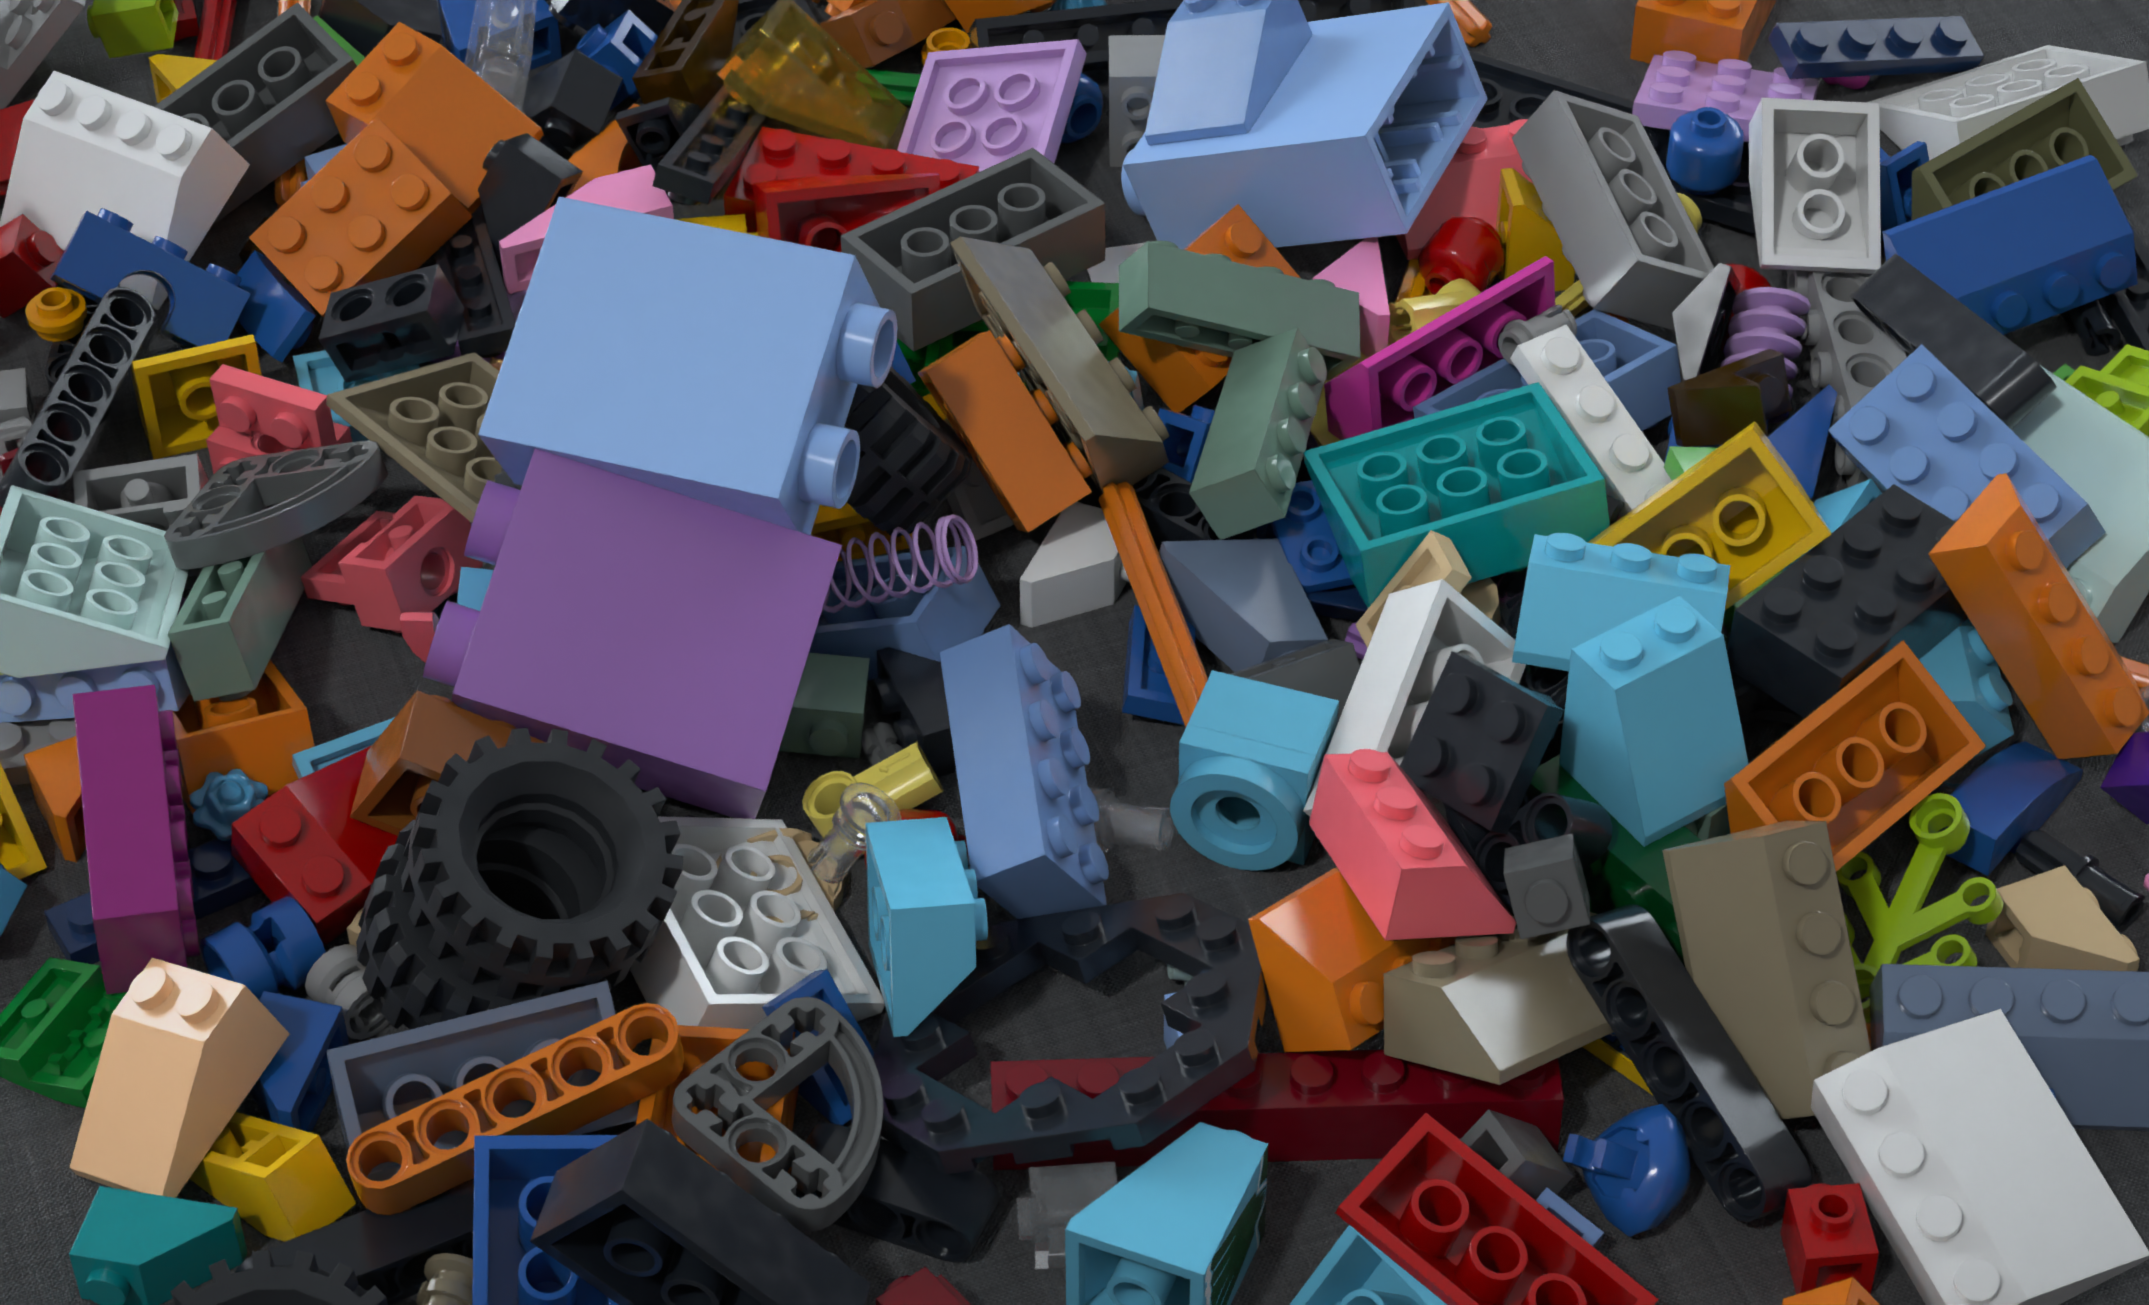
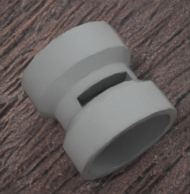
M344 944L327 951L313 964L307 974L305 988L313 1001L342 1006L347 1035L351 1039L362 1040L382 1031L390 1022L381 1013L385 1002L384 998H372L364 984L362 977L367 966H363L357 960V947Z

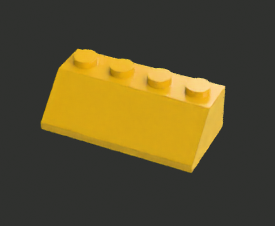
M1754 421L1587 543L1612 547L1621 543H1632L1649 549L1651 553L1680 557L1684 554H1701L1714 559L1719 564L1731 565L1725 605L1726 610L1832 535V532L1793 471Z

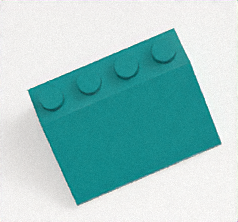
M1539 382L1303 452L1305 465L1350 578L1367 608L1371 606L1431 530L1452 540L1472 577L1467 583L1469 584L1502 573L1517 572L1525 569L1529 563L1535 534L1549 536L1553 533H1569L1581 537L1585 542H1589L1610 526L1605 478Z

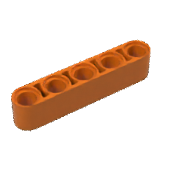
M643 1003L632 1006L366 1130L355 1138L348 1149L346 1158L348 1171L360 1201L367 1209L376 1214L392 1215L403 1212L474 1178L475 1136L566 1135L667 1087L677 1079L684 1063L677 1021L668 1009L658 1004ZM650 1038L659 1039L666 1043L662 1050L649 1056L639 1055L632 1051L642 1040ZM592 1069L601 1073L596 1081L587 1086L579 1087L567 1083L570 1076L579 1070ZM529 1100L535 1104L530 1112L521 1117L510 1118L501 1114L504 1107L513 1101ZM463 1131L468 1134L465 1141L456 1148L447 1150L434 1146L438 1138L447 1132ZM396 1162L401 1165L398 1172L388 1180L372 1181L368 1179L371 1170L381 1163Z

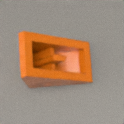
M74 736L24 754V759L35 801L64 860L77 863L86 849L77 739Z

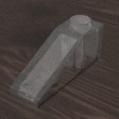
M476 0L465 65L521 111L532 59L537 0Z

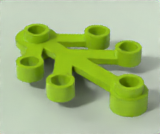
M1936 793L1926 796L1913 807L1909 817V824L1919 844L1890 907L1879 888L1881 873L1869 854L1859 852L1836 872L1838 882L1844 892L1854 898L1874 939L1864 963H1861L1851 945L1855 938V930L1844 913L1861 1000L1870 996L1869 987L1882 964H1896L1901 951L1965 919L1977 925L1990 923L2000 915L2003 909V900L1991 880L1984 877H1975L1965 881L1957 892L1921 909L1945 856L1961 849L1970 831V822L1961 804L1955 797L1949 794ZM1948 827V828H1946L1945 830H1943V831H1941V832H1938V831L1941 830L1942 828ZM1867 870L1861 878L1849 880L1855 872ZM1989 896L1983 904L1970 906L1977 897ZM1950 934L1938 939L1933 944L1930 952L1903 964L1976 967L1977 957L1964 937ZM1963 953L1956 962L1944 964L1950 955ZM1870 999L1862 1003L1865 1022H1870Z

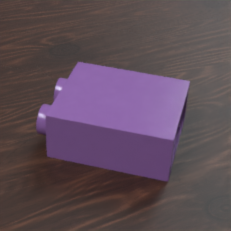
M535 448L521 490L490 480L487 481L471 525L464 556L495 565L480 611L450 601L446 602L431 643L423 678L454 687L452 702L458 707L490 720L509 723L517 729L528 728L530 736L547 742L552 729L568 731L567 746L587 751L592 739L607 745L601 759L617 769L630 759L641 768L634 783L640 789L649 791L658 787L665 797L733 818L755 819L769 784L842 545Z

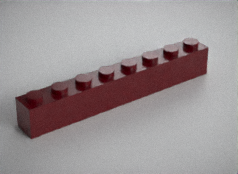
M1384 1050L1258 1053L1256 1067L1252 1073L1145 1146L1114 1150L1112 1142L1107 1139L1074 1144L1075 1150L1072 1157L1016 1164L1013 1154L1008 1153L994 1155L993 1168L994 1170L1142 1166L1199 1122L1224 1130L1239 1131L1252 1139L1268 1143V1162L1383 1159L1425 1113L1429 1114L1458 1139H1461L1488 1109L1537 1126L1558 1153L1564 1102L1558 1058L1499 1085L1384 1055ZM1155 1057L991 1061L992 1112H998L1019 1098L1026 1088L1043 1082L1050 1076L1094 1099L1118 1083L1125 1073L1143 1066Z

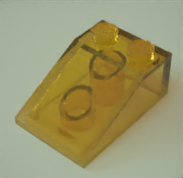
M778 0L742 36L717 73L724 80L726 90L734 99L742 104H749L758 113L833 139H840L854 144L884 149L907 109L793 0Z

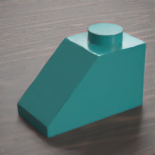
M99 1186L70 1250L69 1257L81 1299L92 1300L99 1305H160L173 1299L170 1291L183 1281L193 1289L213 1279L209 1269L211 1264L225 1259L229 1270L239 1266L245 1260L247 1247L238 1208Z

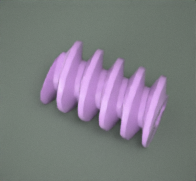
M1758 287L1738 294L1732 306L1734 316L1728 325L1730 338L1726 340L1723 349L1725 360L1722 361L1720 367L1761 351L1772 349L1784 354L1787 380L1795 378L1798 368L1795 363L1788 359L1799 357L1802 351L1800 342L1794 338L1802 336L1806 331V323L1798 316L1805 315L1810 310L1811 305L1808 298L1800 293L1775 287ZM1788 384L1789 395H1790V399H1791V397H1792V395H1793V389H1792V387ZM1789 412L1769 419L1768 424L1785 420Z

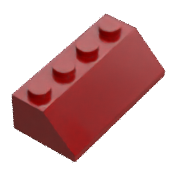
M1427 1113L1413 1125L1338 1206L1335 1214L1447 1305H1655L1659 1300Z

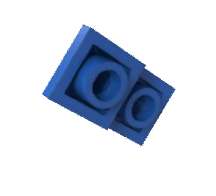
M254 250L237 274L242 279L238 287L251 293L238 318V322L250 335H254L255 341L270 356L282 363L292 348L298 349L307 340L312 331L313 319L316 315L308 300L297 289L284 282L278 268L266 256Z

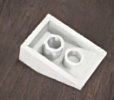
M1762 97L1749 123V183L1760 268L1873 274L1881 267L1879 103Z

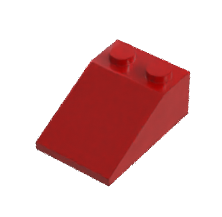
M937 173L813 176L753 182L758 236L841 252V235L939 191L940 176Z
M371 746L287 784L232 823V856L272 903L285 896H291L295 899L315 926L323 946H326L345 932L356 914L364 907L379 864L388 846L395 845L398 837L350 818L367 751Z

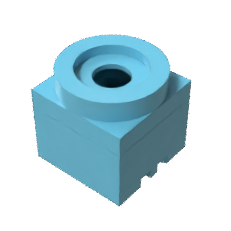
M1212 670L1179 742V778L1170 803L1172 821L1178 834L1203 856L1235 869L1266 870L1279 866L1285 861L1304 865L1316 834L1309 825L1310 816L1303 810L1320 770L1324 754L1327 752L1338 724L1339 700Z

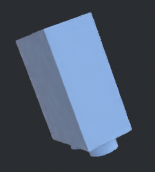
M1449 2L1308 22L1313 34L1249 133L1157 145H1148L1145 133L1142 135L1134 149L1128 152L1122 165V189L1128 206L1135 214L1146 216L1157 241L1172 242L1179 249L1187 247L1202 232L1237 204L1240 205L1275 248L1407 234L1488 99Z
M558 197L478 436L513 483L517 485L523 484L534 449L536 448L811 535L819 506L842 508L849 499L854 487L860 459V439L857 431L844 428L857 384L878 388L883 384L889 373L897 341L896 314L891 309L879 306L855 255Z

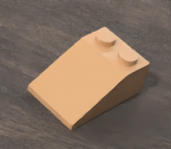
M151 958L144 970L133 980L128 992L111 1015L69 1168L80 1177L112 1188L176 1198L290 1033L245 985Z

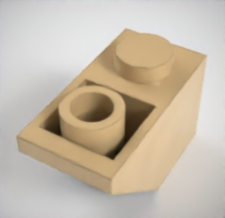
M2065 865L1997 889L2003 900V909L1995 920L1987 924L1985 935L2011 968L2104 971L2138 970L2140 958L2131 940L2116 930L2100 910L2099 903L2094 894L2089 889L2083 888Z

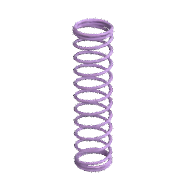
M952 514L938 519L935 535L927 524L919 522L914 528L912 538L903 528H895L890 538V544L885 536L878 532L871 535L868 548L860 539L856 537L851 538L846 547V553L842 548L839 553L846 573L844 597L842 596L832 577L822 611L824 609L827 612L836 613L842 610L845 604L848 607L858 608L864 605L867 599L870 602L880 603L886 600L889 594L892 597L903 598L909 594L911 589L914 592L925 593L933 585L947 588L953 585V583L962 585L971 582L978 567V551L969 525L960 516ZM947 527L950 528L955 542V568L950 560L947 549ZM956 527L963 538L967 555V568L963 577L959 575L962 564V549ZM921 528L927 532L933 548L934 571L932 576L925 567L919 550L918 532ZM899 533L905 537L910 549L912 560L910 581L903 573L897 557L896 536ZM877 538L882 541L888 554L890 565L888 587L882 580L874 559L873 543ZM855 543L861 547L867 563L868 585L866 592L858 582L852 565L851 548ZM917 562L923 574L930 580L923 587L914 586L917 576ZM939 563L950 580L945 582L936 580L939 572ZM895 568L902 581L907 585V588L901 592L892 591L895 581ZM873 574L879 585L885 590V593L878 597L870 596L873 586ZM851 581L859 593L863 595V598L856 602L848 601ZM830 587L837 598L841 600V603L834 607L826 605Z

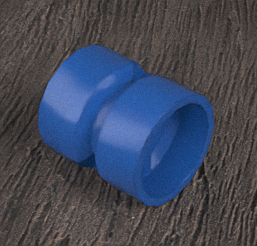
M285 896L253 912L251 926L249 927L239 922H234L200 941L201 954L208 973L245 985L258 1000L264 991L278 994L279 987L281 986L290 991H295L305 986L307 974L313 964L326 953L315 926L304 909L291 896Z

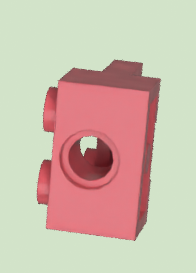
M224 364L209 379L219 426L206 440L213 474L221 467L241 458L352 442L350 427L333 422L331 409L326 405L327 395Z
M415 495L396 513L376 511L301 576L307 598L337 602L340 605H354L362 626L402 633L400 615L405 612H432L449 596L458 592L461 567L481 568L483 566L482 561L464 556L471 524L467 518L441 498Z

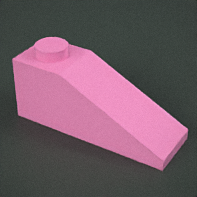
M651 164L595 178L566 197L674 219L673 205L665 190L652 186L656 173ZM556 204L499 241L504 285L508 294L528 289Z

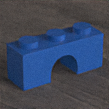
M101 208L98 215L89 211L83 214L50 280L76 291L99 304L103 296L110 289L118 287L123 279L133 275L151 277L165 288L170 302L169 313L159 332L160 335L188 349L228 340L251 294L238 287L242 280L239 276L209 263L206 271L184 260L188 251L162 237L155 236L153 242L150 243L130 233L134 224L107 209Z

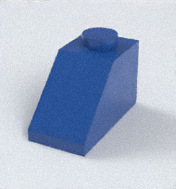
M264 991L259 1001L290 1034L250 1090V1093L267 1121L312 1132L333 1089L326 1050L349 1045L342 1006Z

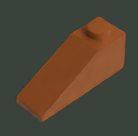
M865 0L820 23L840 70L844 74L859 70V68L863 69L874 66L922 41L933 31L941 29L955 20L956 17L944 0Z

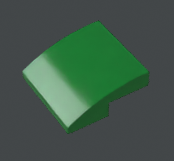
M49 957L0 1014V1077L50 1099L86 1109L111 1015L127 992L106 995L102 968L99 965Z

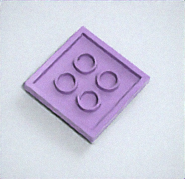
M1079 39L928 52L897 150L908 154L936 159H949L957 163L979 166V172L1031 148L1036 149L1052 163H1055L1086 59V51Z
M1666 51L1663 53V56L1654 54L1635 98L1632 114L1639 117L1643 126L1670 130L1678 117L1699 108L1712 107L1721 110L1736 120L1744 132V141L1749 142V123L1762 97L1816 100L1819 79H1789L1783 67L1774 69V72L1753 70L1750 63L1742 60L1722 59L1718 64L1696 61L1697 57L1688 52Z

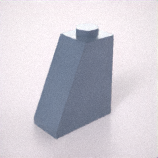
M1278 538L1162 542L1159 554L1184 618L1196 629L1195 637L1234 672L1328 640L1292 565L1286 559Z

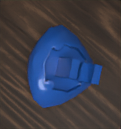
M1664 1104L1630 1112L1614 1122L1594 1140L1569 1133L1563 1162L1582 1169L1585 1182L1595 1203L1606 1219L1628 1237L1658 1227L1681 1202L1690 1180L1691 1168L1688 1145L1682 1125Z

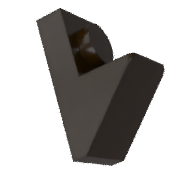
M1772 349L1761 351L1667 387L1676 444L1682 447L1723 445L1754 421L1768 438L1766 420L1792 411L1784 354Z

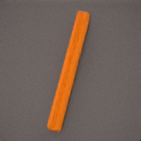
M1126 481L1119 484L1111 482L1103 487L1104 493L1099 497V503L1186 727L1208 677L1135 490Z

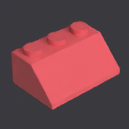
M1528 119L1516 120L1509 125L1488 128L1471 127L1408 233L1395 235L1407 260L1418 259L1423 246L1441 224L1452 217H1476L1486 221L1496 230L1501 169L1513 168L1532 182L1523 171V161L1512 140V137Z
M1359 749L1349 754H1324L1309 825L1384 940L1514 933L1516 926L1514 917L1436 806L1388 752Z

